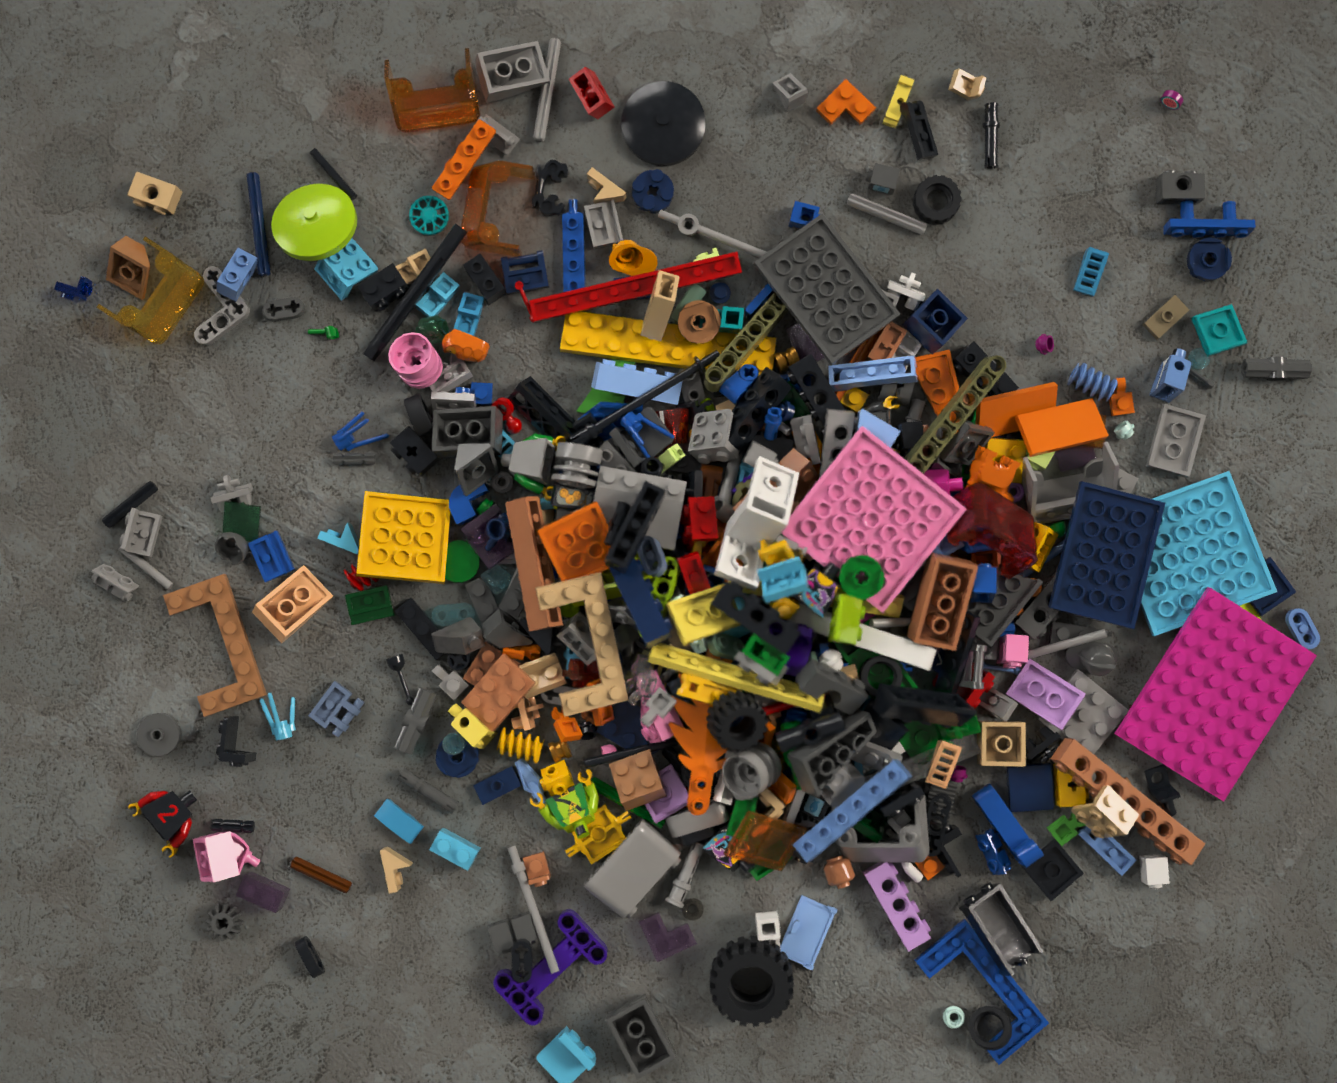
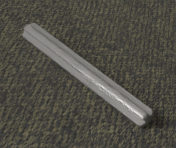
M557 38L549 40L545 66L550 82L541 87L533 134L536 141L545 140L561 41Z

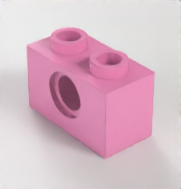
M1006 634L999 638V660H997V664H1003V668L1016 669V667H1021V664L1028 662L1029 636Z

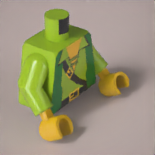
M589 769L586 770L588 778H583L581 772H579L578 780L580 783L566 789L561 795H554L546 799L547 804L543 803L541 793H537L541 799L538 803H535L530 797L531 805L539 807L538 811L548 824L558 830L564 829L567 833L575 831L578 839L585 838L590 834L586 825L595 820L594 814L597 812L599 795L594 782L590 780L592 772Z

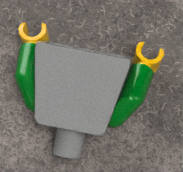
M533 434L523 439V441L516 442L513 445L512 454H503L501 464L504 467H509V472L514 475L515 480L524 488L537 494L543 493L544 498L547 501H551V497L547 495V492L552 491L553 486L545 488L544 485H548L554 450H557L559 442H565L566 439L563 436L553 439L552 436Z

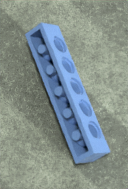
M899 759L893 760L796 841L793 846L806 862L812 861L913 776Z

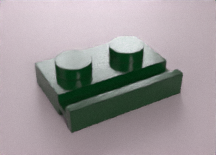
M388 585L345 595L351 625L395 616Z

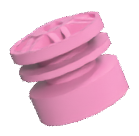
M413 332L403 334L390 347L388 353L389 362L405 384L412 388L421 389L429 387L440 377L443 369L442 359L427 337Z

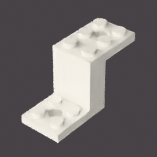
M758 457L755 462L748 495L727 521L714 575L731 582L733 580L737 584L753 591L757 589L760 580L757 570L761 569L764 563L758 554V550L761 549L760 540L765 539L767 545H771L787 527L799 477L798 472L763 457ZM769 481H774L777 487H773ZM736 559L742 560L745 566L738 565Z

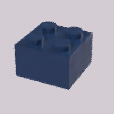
M936 289L910 315L902 326L931 354H934L968 318L941 291Z

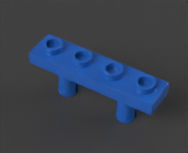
M1188 200L1180 204L1181 219H1169L1163 230L1164 235H1171L1172 237L1192 235L1195 238L1208 235L1215 238L1225 236L1244 238L1256 226L1255 220L1236 218V202L1227 201L1222 204L1223 219H1195L1193 201Z

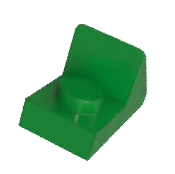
M754 633L741 651L776 676L779 675L790 658Z

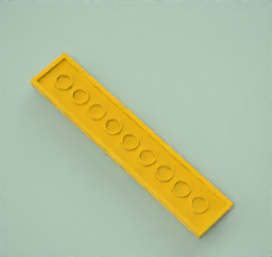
M577 312L565 315L560 352L686 369L694 364L693 358L695 356L701 360L716 350L721 354L738 334L718 332L711 341L704 344L688 342L681 335L677 324L667 323L662 340L658 341L641 336L643 320ZM766 337L741 367L745 364L756 366L759 372L758 376L765 367L773 370L776 338ZM744 346L736 347L740 351L746 350ZM730 361L723 362L725 366L733 365ZM711 364L704 367L706 371L711 366Z

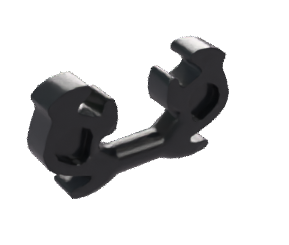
M550 160L542 171L540 164L536 168V188L531 202L533 208H536V204L539 203L540 211L544 216H559L563 212V203H560L558 206L555 205V201H558L559 197L557 195H549L545 199L543 191L547 177H551L555 183L562 182L559 177L561 173L568 177L566 163L561 164L556 160Z

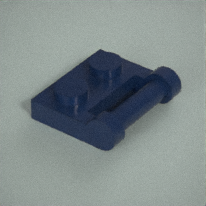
M543 250L536 251L537 253L512 258L507 256L501 257L507 295L520 293L515 288L517 281L523 283L524 292L549 288ZM538 262L539 264L537 267L510 271V266Z

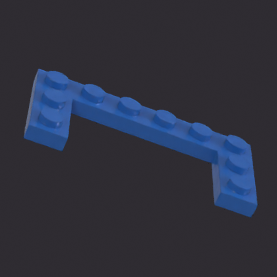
M963 919L918 956L915 962L930 979L961 952L965 953L1016 1016V1019L1011 1022L1012 1036L1009 1042L1001 1049L995 1051L987 1050L998 1065H1000L1047 1026L1049 1022L1011 976H1001L997 965L969 923ZM1001 1030L989 1041L992 1042L998 1040L1001 1037L1003 1030Z

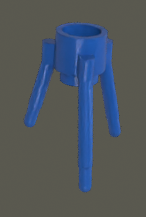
M360 412L348 424L338 430L337 434L332 436V439L339 450L342 451L346 448L350 451L356 447L388 438L389 435L384 434L352 443L355 440L352 433L369 422V419L366 418L352 427L364 415V412Z
M629 412L620 421V424L632 437L646 458L650 456L643 446L644 441L638 434L643 427L641 422L674 439L673 434L646 419L641 413L635 415L633 412Z

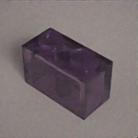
M250 872L244 876L236 896L277 913L282 909L290 888Z

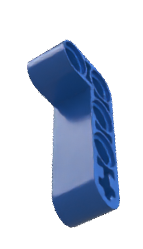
M990 783L972 795L977 806L1020 865L1027 868L1044 856L1041 849L1028 837Z

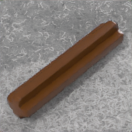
M294 857L290 864L292 869L343 893H347L351 888L352 883L299 857Z

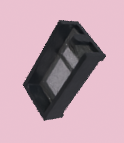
M989 882L980 888L981 892L976 896L973 894L963 901L965 904L959 907V909L964 913L997 965L1001 976H1012L1015 974L1012 970L1015 966L1025 965L1028 963V956L1032 953H1042L1043 949L1001 883L991 884Z

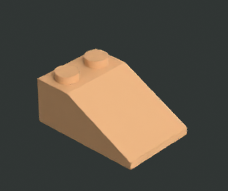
M303 565L258 602L252 613L282 644L319 611L333 595Z

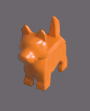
M978 445L975 459L970 465L971 477L965 487L966 495L970 497L980 483L988 485L990 489L985 509H993L994 516H997L1000 509H1004L1007 504H1012L1014 501V497L1008 492V489L1021 463L1002 455L999 462L993 461V458L997 457L998 453Z

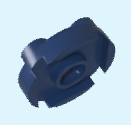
M659 169L645 171L637 176L632 185V197L639 209L650 213H659L660 210H666L670 206L674 195V186L666 174ZM650 187L658 189L657 196L654 197L652 194H647Z
M1216 238L1200 240L1190 248L1187 255V266L1191 276L1202 281L1217 280L1229 270L1232 263L1231 251L1222 244L1221 240ZM1207 254L1210 255V258L1214 259V262H1211L1210 265L1204 260Z
M461 734L450 735L439 743L436 751V764L442 773L451 777L461 778L467 776L476 768L479 762V749L474 748ZM454 750L463 753L461 756L462 761L459 762L457 759H452Z

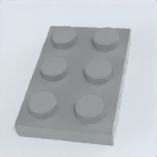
M1163 404L1146 466L1183 477H1190L1206 415Z

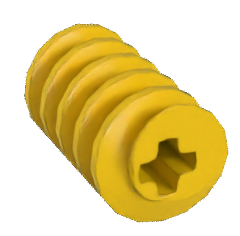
M503 727L497 750L498 748L500 749V755H504L508 750L509 757H512L516 752L517 759H521L525 754V761L527 762L533 756V762L537 764L542 753L544 740L540 743L539 736H536L534 741H531V734H528L524 739L521 731L516 737L513 729L509 734H506V728Z

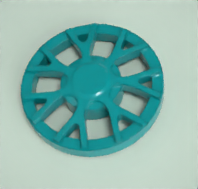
M428 195L418 198L412 204L409 211V219L417 232L423 235H436L447 226L449 211L446 204L440 198ZM425 200L427 207L422 209L419 203ZM432 200L438 202L435 208L430 207ZM444 208L445 214L438 215L437 210ZM413 211H421L420 216H413ZM438 218L444 221L441 227L435 223ZM422 219L424 223L418 228L415 223ZM427 224H433V231H427Z

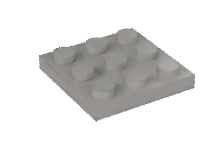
M1076 669L1067 682L1084 692L1086 696L1062 731L1039 716L1037 720L1052 730L1053 733L1057 731L1061 736L1060 739H1075L1092 754H1095L1129 710L1083 672Z

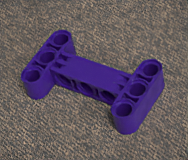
M565 909L558 918V927L566 935L552 949L559 968L558 972L551 974L546 957H543L533 967L531 978L527 982L519 983L515 981L510 969H501L494 978L493 985L496 991L528 1025L539 1024L544 1014V1007L536 997L581 954L595 965L602 964L606 960L608 953L606 944L572 909ZM564 916H571L574 919V923L569 926L565 925L562 918ZM585 932L588 934L589 939L584 942L580 941L577 938V934ZM600 948L604 954L597 958L593 956L592 950ZM506 976L510 984L502 985L499 982V977ZM520 992L524 995L525 999L523 1001H516L513 994ZM533 1008L538 1010L539 1016L531 1017L528 1014V1010Z

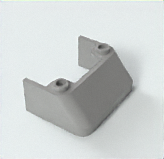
M1108 442L1103 443L1102 458L1090 460L1084 467V473L1044 480L1040 471H1033L1028 457L1023 458L1022 485L1031 521L1045 524L1070 519L1080 481L1114 490L1117 489L1119 463Z
M925 795L921 796V801L914 805L916 825L904 826L899 833V839H880L878 843L868 839H857L855 830L850 828L835 841L843 857L849 859L850 862L924 861L929 854Z

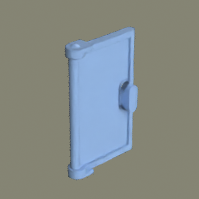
M801 895L781 942V952H785L788 959L802 964L808 970H813L818 953L838 909Z

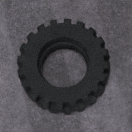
M743 936L739 937L736 943L732 940L726 943V949L721 948L717 952V957L713 959L712 969L710 970V994H712L714 1005L718 1006V1011L723 1016L727 1014L729 1021L734 1023L737 1020L740 1021L741 1026H747V1023H751L753 1027H758L761 1022H764L765 1025L771 1023V1018L773 1017L778 1019L782 1015V1009L787 1010L789 1007V1000L793 997V971L786 953L780 952V946L776 943L770 945L769 940L759 941L757 936H750V939L747 940ZM758 967L765 970L772 977V984L766 991L760 994L746 995L733 987L731 978L742 968Z

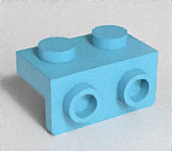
M799 557L757 570V574L762 582L763 598L766 603L809 590L807 573Z

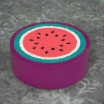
M1166 90L1160 101L1165 107L1177 110L1183 103V97L1176 91Z

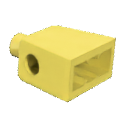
M457 703L448 711V714L454 718L451 725L474 748L484 749L498 734L496 731L492 732L472 712L467 708L462 709Z

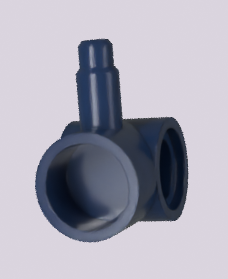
M507 512L488 522L486 531L490 538L485 546L486 551H491L501 539H504L507 543L512 542Z

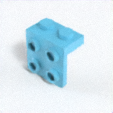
M567 1026L537 1054V1061L558 1083H572L586 1068L590 1070L596 1064L595 1052L589 1046H585L580 1041L579 1035Z

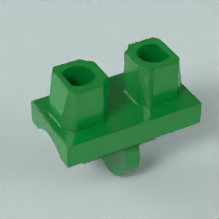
M976 715L961 727L952 726L951 728H945L937 724L943 741L955 738L959 740L964 736L981 733Z

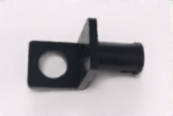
M1159 765L1145 770L1149 793L1160 803L1161 809L1171 817L1176 815L1177 812L1173 800L1181 796L1170 784L1166 766ZM1156 772H1161L1163 775L1162 780L1158 783L1152 782V775Z

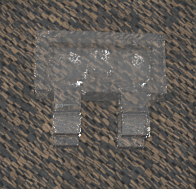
M638 654L636 662L632 664L631 668L634 677L627 680L625 686L627 693H630L631 688L636 686V691L629 698L631 705L635 706L637 700L641 699L643 707H647L646 702L649 700L648 698H651L658 679L650 662H648L647 655Z

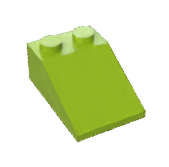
M844 594L834 597L828 635L829 642L856 645L857 641H861L862 628H859L860 619H864L866 608L862 606L863 600Z

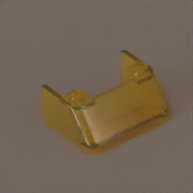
M145 236L143 240L159 251L155 259V266L158 271L164 274V277L141 310L132 305H127L121 308L116 315L98 304L97 308L151 343L159 345L168 339L203 287L204 278L198 271Z

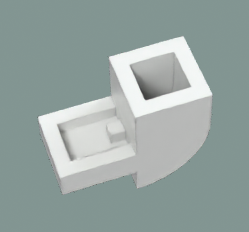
M777 911L755 913L757 940H769L770 945L776 943L780 946L781 938Z

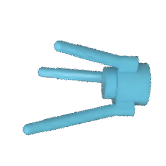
M268 693L275 723L263 698L260 699V703L271 727L272 735L275 736V740L292 737V731L296 730L294 724L295 698H291L290 721L288 724L287 720H279L272 693Z

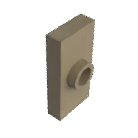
M1174 295L1142 325L1158 340L1189 309Z

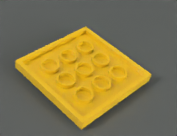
M365 491L356 576L444 584L450 523L449 500Z

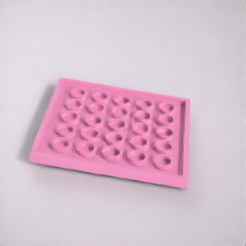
M861 426L791 513L788 525L782 531V534L789 540L798 543V547L802 549L808 548L806 553L824 567L831 561L841 568L849 557L856 555H867L874 558L881 565L884 572V584L877 594L866 600L883 613L965 512L966 508L865 427ZM865 571L856 574L855 578L858 579V583L867 580L868 576L864 575Z

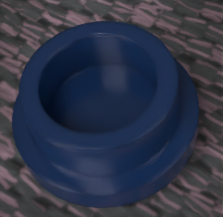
M715 283L710 289V298L717 304L726 303L731 296V290L725 283Z
M785 400L777 407L782 411V422L790 421L795 410L794 405Z

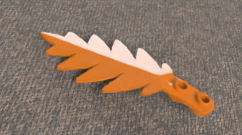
M709 649L706 651L705 656L732 664L733 660L714 656ZM679 673V674H678V677H679V679H680V681H681V684H682V681H683V680H681L682 673ZM691 683L689 691L694 692L696 684ZM672 695L671 697L677 701L674 706L691 729H686L673 722L668 723L678 743L690 756L678 755L680 761L691 770L687 808L693 815H702L709 808L713 774L722 769L727 759L719 758L728 750L720 746L707 728L706 716L710 715L708 710L713 705L691 699L695 704L693 705ZM700 781L705 782L704 786H697ZM697 802L702 803L700 808L694 807Z

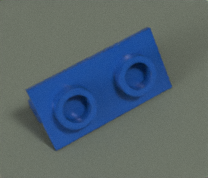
M993 828L985 831L986 834L975 835L978 847L983 852L987 860V866L993 875L1007 874L1006 871L1011 869V861L1005 849L997 851V848L1003 846L997 831L994 832Z

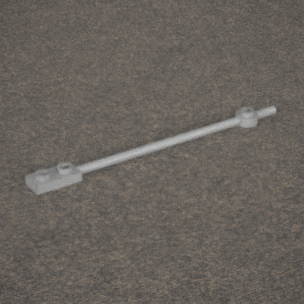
M664 210L659 211L658 218L678 225L680 233L684 236H693L698 233L758 258L767 253L764 250L699 225L697 217L693 214H684L679 217ZM687 223L693 224L691 229H686L685 225ZM882 290L896 307L900 297Z

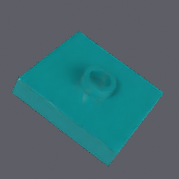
M1232 304L1195 315L1191 318L1206 357L1244 346L1248 343Z

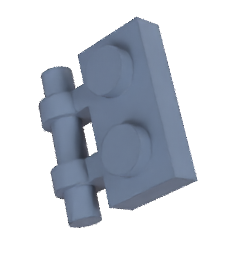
M334 681L308 716L325 729L333 723L336 727L332 734L339 737L343 731L346 732L349 728L348 724L354 716H358L361 712L360 708L365 702L360 698H357L353 704L348 700L353 693L337 681ZM344 707L348 711L342 719H339L337 714Z

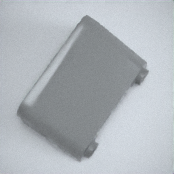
M643 818L636 824V827L632 830L633 832H630L607 860L598 867L595 874L589 876L583 886L622 918L626 916L630 918L638 909L636 905L670 867L674 869L681 861L679 858L681 851Z

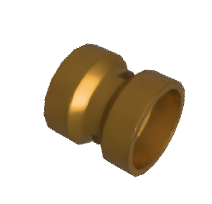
M794 347L788 348L786 352L773 354L780 374L787 372L789 366L800 361Z

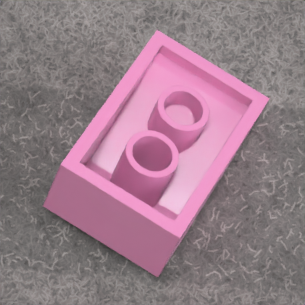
M656 670L640 675L641 718L650 709L646 706V702L660 687L667 692ZM673 707L664 719L657 716L649 728L641 721L643 728L641 732L646 741L650 743L662 742L674 736L669 727V722L684 727L675 708Z

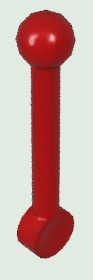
M517 281L515 288L519 290L530 314V321L535 323L530 304L523 290V283Z

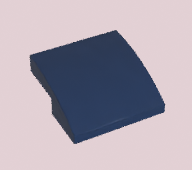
M1050 763L1007 766V787L1009 789V810L1011 812L1054 809L1053 780Z

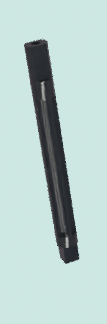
M455 223L363 353L372 361L377 359L466 236L467 231Z

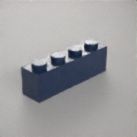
M633 558L626 574L609 567L647 648L671 638L670 630L673 627L668 617L663 619L660 613L664 609L659 599H654L651 594L654 588L649 578L644 580L641 574L645 570L640 560Z

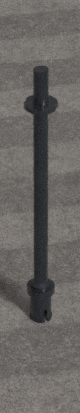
M716 350L701 360L695 356L693 358V365L597 423L585 424L583 429L569 436L571 442L581 445L591 438L594 440L597 438L600 430L694 373L700 371L702 374H705L706 370L704 367L713 363L720 355L719 352Z

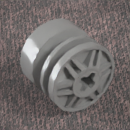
M559 442L555 457L565 462L564 465H554L553 469L563 473L552 474L551 480L562 485L580 489L596 488L597 481L590 480L588 477H598L599 473L590 470V466L601 465L603 451L590 446Z
M758 742L756 746L752 745L748 751L743 749L741 753H735L726 759L722 766V777L725 785L731 793L742 799H752L777 782L781 775V764L777 754L772 748L761 742Z

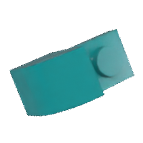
M723 306L722 310L717 309L721 318L718 332L739 334L743 325L744 308ZM700 319L699 328H702V324L705 323L704 319Z

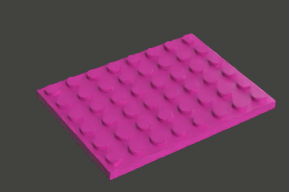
M1207 587L1114 734L1224 802L1317 655L1217 591Z

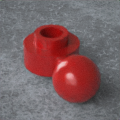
M504 397L495 400L492 406H496L503 414L507 432L510 434L519 433L522 429V422L512 416L514 411L512 402ZM501 405H504L506 410L502 409Z

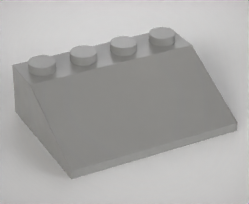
M600 466L594 501L598 502L607 523L612 519L618 501L625 502L631 505L632 508L645 481L666 490L665 499L645 536L657 539L662 549L674 551L687 481Z

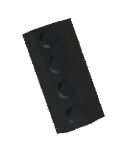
M880 683L873 704V709L882 719L892 720V718L906 723L919 721L929 726L934 723L945 728H951L952 726L961 727L977 713V710L959 694Z

